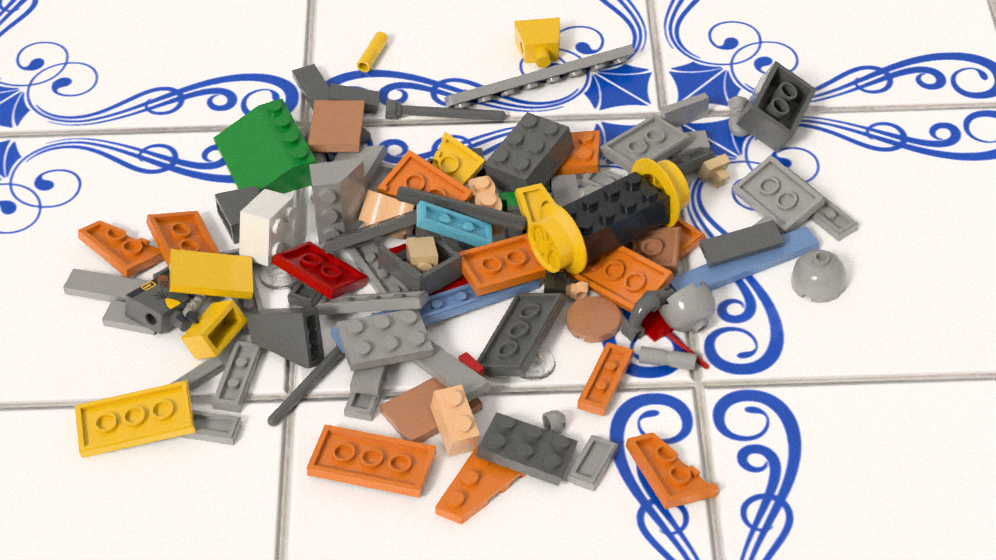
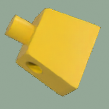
M560 17L514 21L515 43L525 63H536L538 67L546 68L551 62L559 60Z

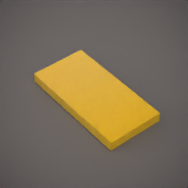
M187 380L75 405L79 453L82 458L196 432L190 388Z

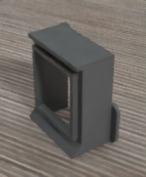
M416 227V238L434 237L438 253V265L421 274V272L406 261V248L394 254L385 246L380 245L378 246V270L384 268L411 291L426 290L428 295L462 277V256L439 239L441 237L440 234Z

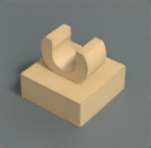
M726 153L703 162L698 173L702 183L712 180L716 188L726 184L725 180L729 178L726 170L731 162Z

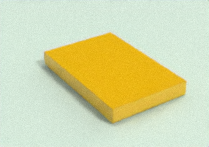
M171 249L169 292L252 299V257Z

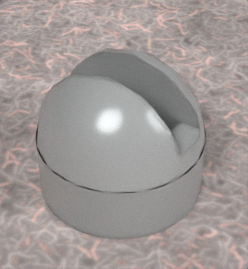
M551 410L542 414V421L546 430L558 433L565 428L566 418L562 412Z

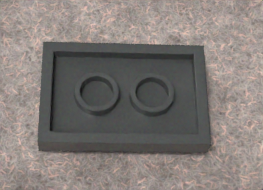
M496 412L477 448L476 457L559 486L574 455L578 441Z

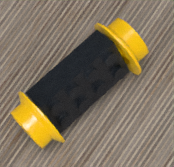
M649 158L638 159L632 166L631 174L563 207L555 203L545 204L540 210L539 220L531 223L528 228V239L531 249L538 262L551 273H556L562 269L572 274L581 273L588 262L660 226H674L679 219L680 210L686 208L690 201L687 181L680 169L669 160L664 159L656 163Z

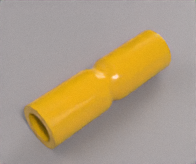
M379 31L375 33L367 49L357 62V68L361 72L366 73L370 71L378 55L388 42V36L384 32Z

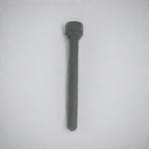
M393 99L386 100V119L396 120V117H401V115L499 121L506 118L505 112L500 110L402 105V102H397V100Z
M337 344L268 417L267 423L270 426H276L344 354Z

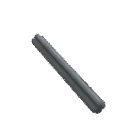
M399 186L396 195L397 200L417 205L422 200L489 224L517 231H523L526 225V217L404 186Z

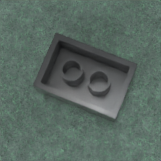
M775 61L760 78L736 124L778 153L794 136L817 89Z
M527 112L483 164L487 176L493 180L496 188L507 192H515L518 188L542 183L544 186L575 149L570 129L566 125Z

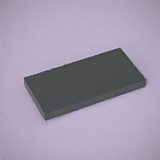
M516 293L477 360L484 367V376H525L567 301L564 293Z

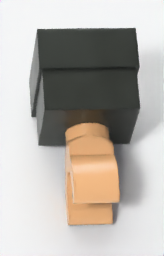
M546 270L544 293H564L565 296H569L574 300L587 297V282L581 281L566 285L567 273H551Z

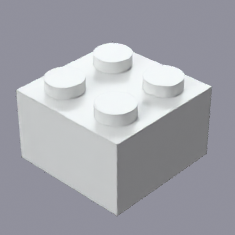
M264 189L240 211L239 256L252 257V262L269 266L272 263L273 255L291 246L295 237V232L292 230L296 213L293 207L294 196Z

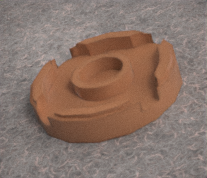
M598 296L584 297L576 300L569 306L566 313L567 329L574 337L584 338L585 342H603L611 339L616 335L618 328L620 329L621 313L616 304L606 298Z

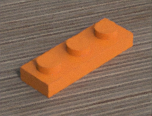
M609 342L606 343L577 401V409L605 416L632 361L634 349Z

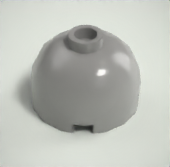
M822 249L805 252L796 260L791 274V285L795 293L803 298V295L810 297L811 302L827 303L837 299L846 284V271L842 261L837 255Z
M700 281L701 286L697 288L694 283L687 285L666 299L669 305L665 309L662 305L659 307L658 312L669 327L678 332L687 333L694 331L697 334L709 326L708 321L712 318L715 311V298L706 282Z

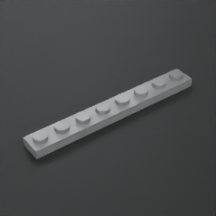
M632 44L452 94L444 98L446 107L464 108L470 106L469 101L475 99L478 100V103L492 100V95L500 93L501 97L516 93L514 88L523 86L524 90L537 87V82L546 80V83L549 84L561 80L560 75L568 73L569 77L583 74L582 69L591 67L592 71L606 67L605 63L613 61L614 65L628 61L627 56L634 54Z

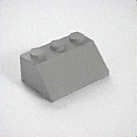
M363 158L309 164L319 244L325 243L329 238L358 229L364 223L358 219L366 197Z

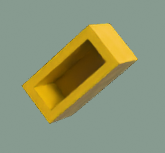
M234 300L214 302L198 318L199 323H194L180 339L195 359L217 357L248 320Z

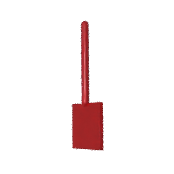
M659 309L655 312H649L643 319L641 326L645 328L644 334L653 342L667 336L686 353L696 354L671 333L674 329L669 327L658 312ZM697 355L696 362L704 369H708L709 365Z

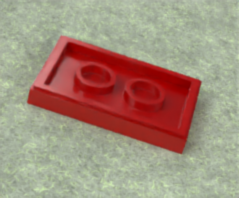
M311 241L273 255L272 264L330 300L366 286L368 282L367 275L334 255L326 254L324 249Z

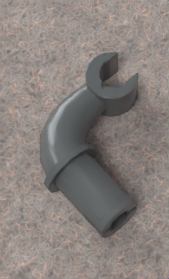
M664 286L655 291H645L642 297L635 303L629 320L622 326V335L632 343L635 336L641 339L645 333V328L641 326L643 319L649 312L657 311L661 305L669 304L666 299L673 295L675 291L670 289V286Z

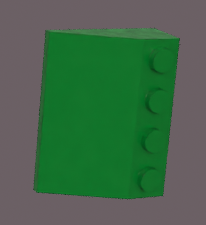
M283 98L258 105L213 138L237 189L254 186L258 188L260 193L264 189L284 194L311 186L309 164H317Z

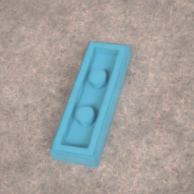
M422 200L417 204L416 227L476 247L492 243V224Z

